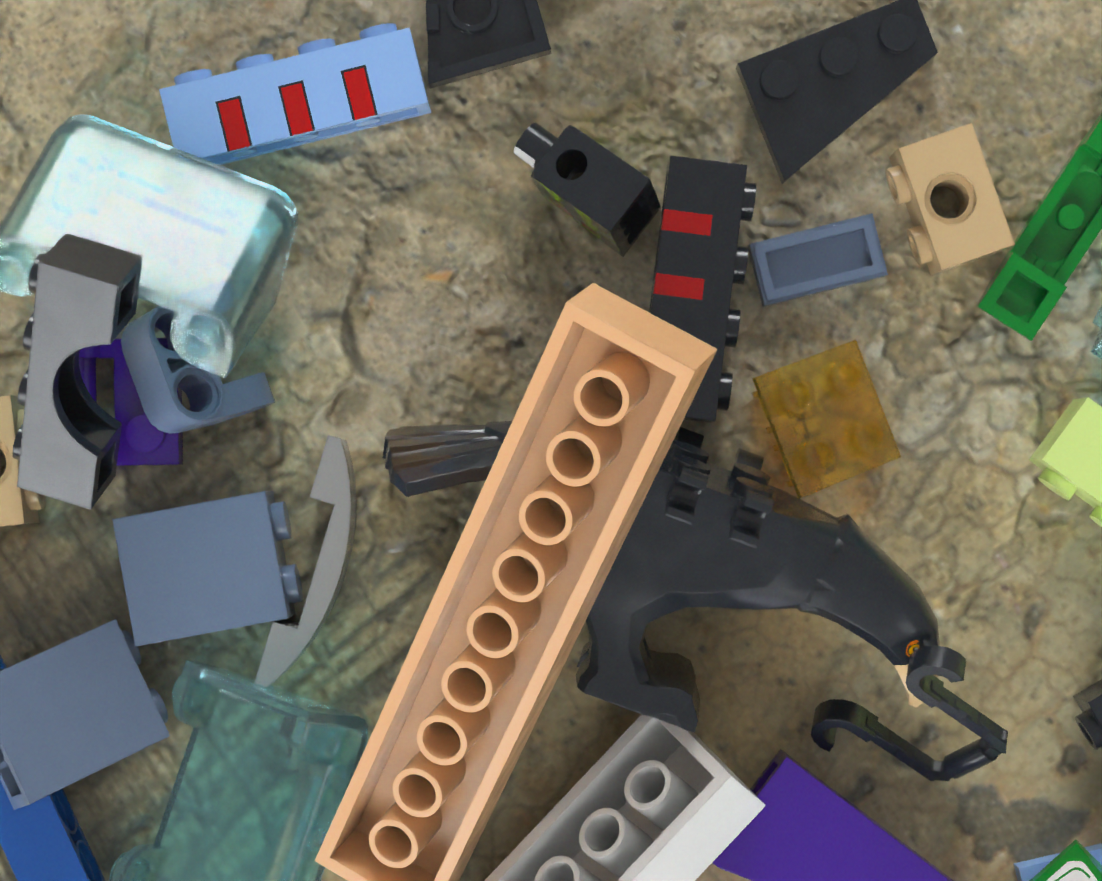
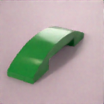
M1102 113L1037 205L1014 241L1015 245L1011 246L976 305V307L1029 341L1033 340L1066 290L1065 283L1102 229Z

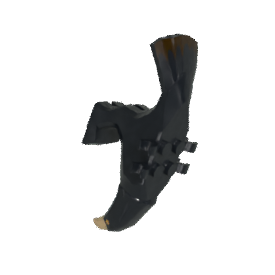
M512 421L488 422L486 425L403 426L397 429H390L385 436L382 457L385 459V468L388 469L390 483L394 484L406 497L459 484L486 480ZM680 427L676 434V441H673L671 448H669L586 619L589 630V642L583 646L577 667H579L576 673L577 688L585 694L695 733L699 717L700 696L691 660L678 653H661L650 650L645 639L648 623L686 607L753 610L798 609L801 612L819 615L836 622L879 649L896 668L907 691L908 704L916 708L924 703L908 690L905 683L909 658L916 649L925 646H940L937 618L918 584L861 530L849 514L835 517L784 490L768 485L771 477L761 471L764 457L739 448L735 455L736 461L732 471L707 462L710 455L701 449L704 435Z

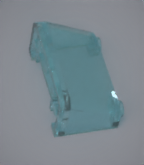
M85 114L70 116L50 136L0 223V291L21 297L33 295L34 293L29 291L28 281L35 259L40 253L46 254L65 233L143 255L138 298L174 311L170 327V339L175 351L183 360L195 367L226 378L276 303L298 225V213L294 202L289 196L272 185L100 118Z
M186 660L182 674L174 684L172 702L177 720L192 726L193 730L154 844L135 846L128 852L120 855L112 866L109 881H321L325 867L317 863L315 858L367 745L368 725L366 720L340 708L272 685L268 687L254 684L255 679L205 662Z

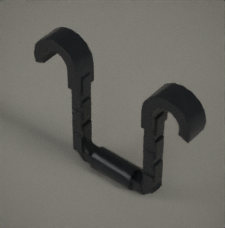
M936 645L916 649L910 655L905 682L907 688L931 708L936 706L980 736V739L946 755L943 761H936L879 723V717L863 706L843 699H830L821 702L816 707L811 737L820 748L830 752L834 746L837 727L843 728L865 742L872 741L931 782L934 780L950 782L951 778L958 779L995 761L1001 753L1006 754L1008 731L943 687L944 682L934 675L943 676L951 683L964 681L966 659L959 652L951 648Z

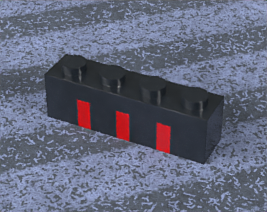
M671 155L666 171L649 313L717 348V352L684 417V420L712 423L716 421L717 410L728 411L733 374L722 372L725 347L736 348L741 311L730 309L733 283L743 285L745 281L748 247L739 246L738 237L740 221H752L756 184L745 182L747 165Z

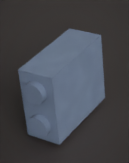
M273 491L256 492L112 519L135 647L287 619L296 615L294 603L303 601L298 567L296 564H286L282 540L291 539L292 536L285 501L275 503Z
M116 619L0 671V781L14 810L30 805L170 736L164 724L168 721L165 704L155 689H148L138 668V665L141 664L138 646L135 647L134 638L128 631H121Z

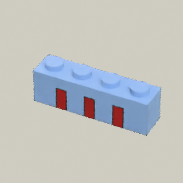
M394 23L375 25L360 31V40L336 45L334 39H319L300 45L297 48L299 55L274 61L272 54H259L237 61V70L212 76L211 70L199 69L174 77V86L159 89L177 164L187 173L431 113L410 27L397 30V26Z

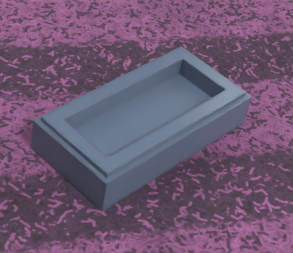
M873 213L751 243L747 246L763 307L888 275Z

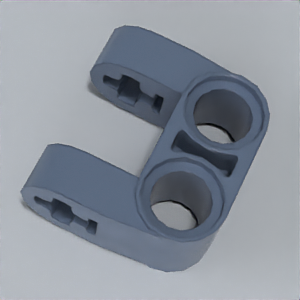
M231 282L197 290L165 302L130 322L123 331L121 339L122 351L142 407L150 423L160 431L172 434L212 426L275 403L265 372L222 384L203 329L225 322L243 313ZM155 327L161 330L167 338L168 349L158 342L155 336ZM177 388L186 393L190 403V410H187L179 401Z

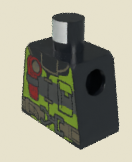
M535 122L523 132L515 145L514 154L534 168L531 178L540 193L622 257L625 256L661 209L652 182L647 176L572 125L566 127L557 138ZM583 173L579 178L571 180L576 174Z

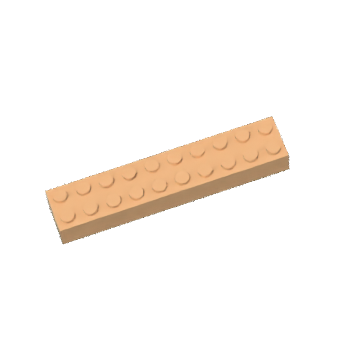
M595 283L590 284L565 303L315 858L317 863L348 881L460 880L717 352V348Z

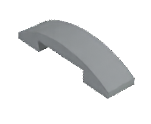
M329 435L327 437L310 494V498L334 504V508L300 622L297 623L287 619L272 622L254 682L256 685L268 687L289 670L303 655L328 618L347 572L356 527V481L347 440Z

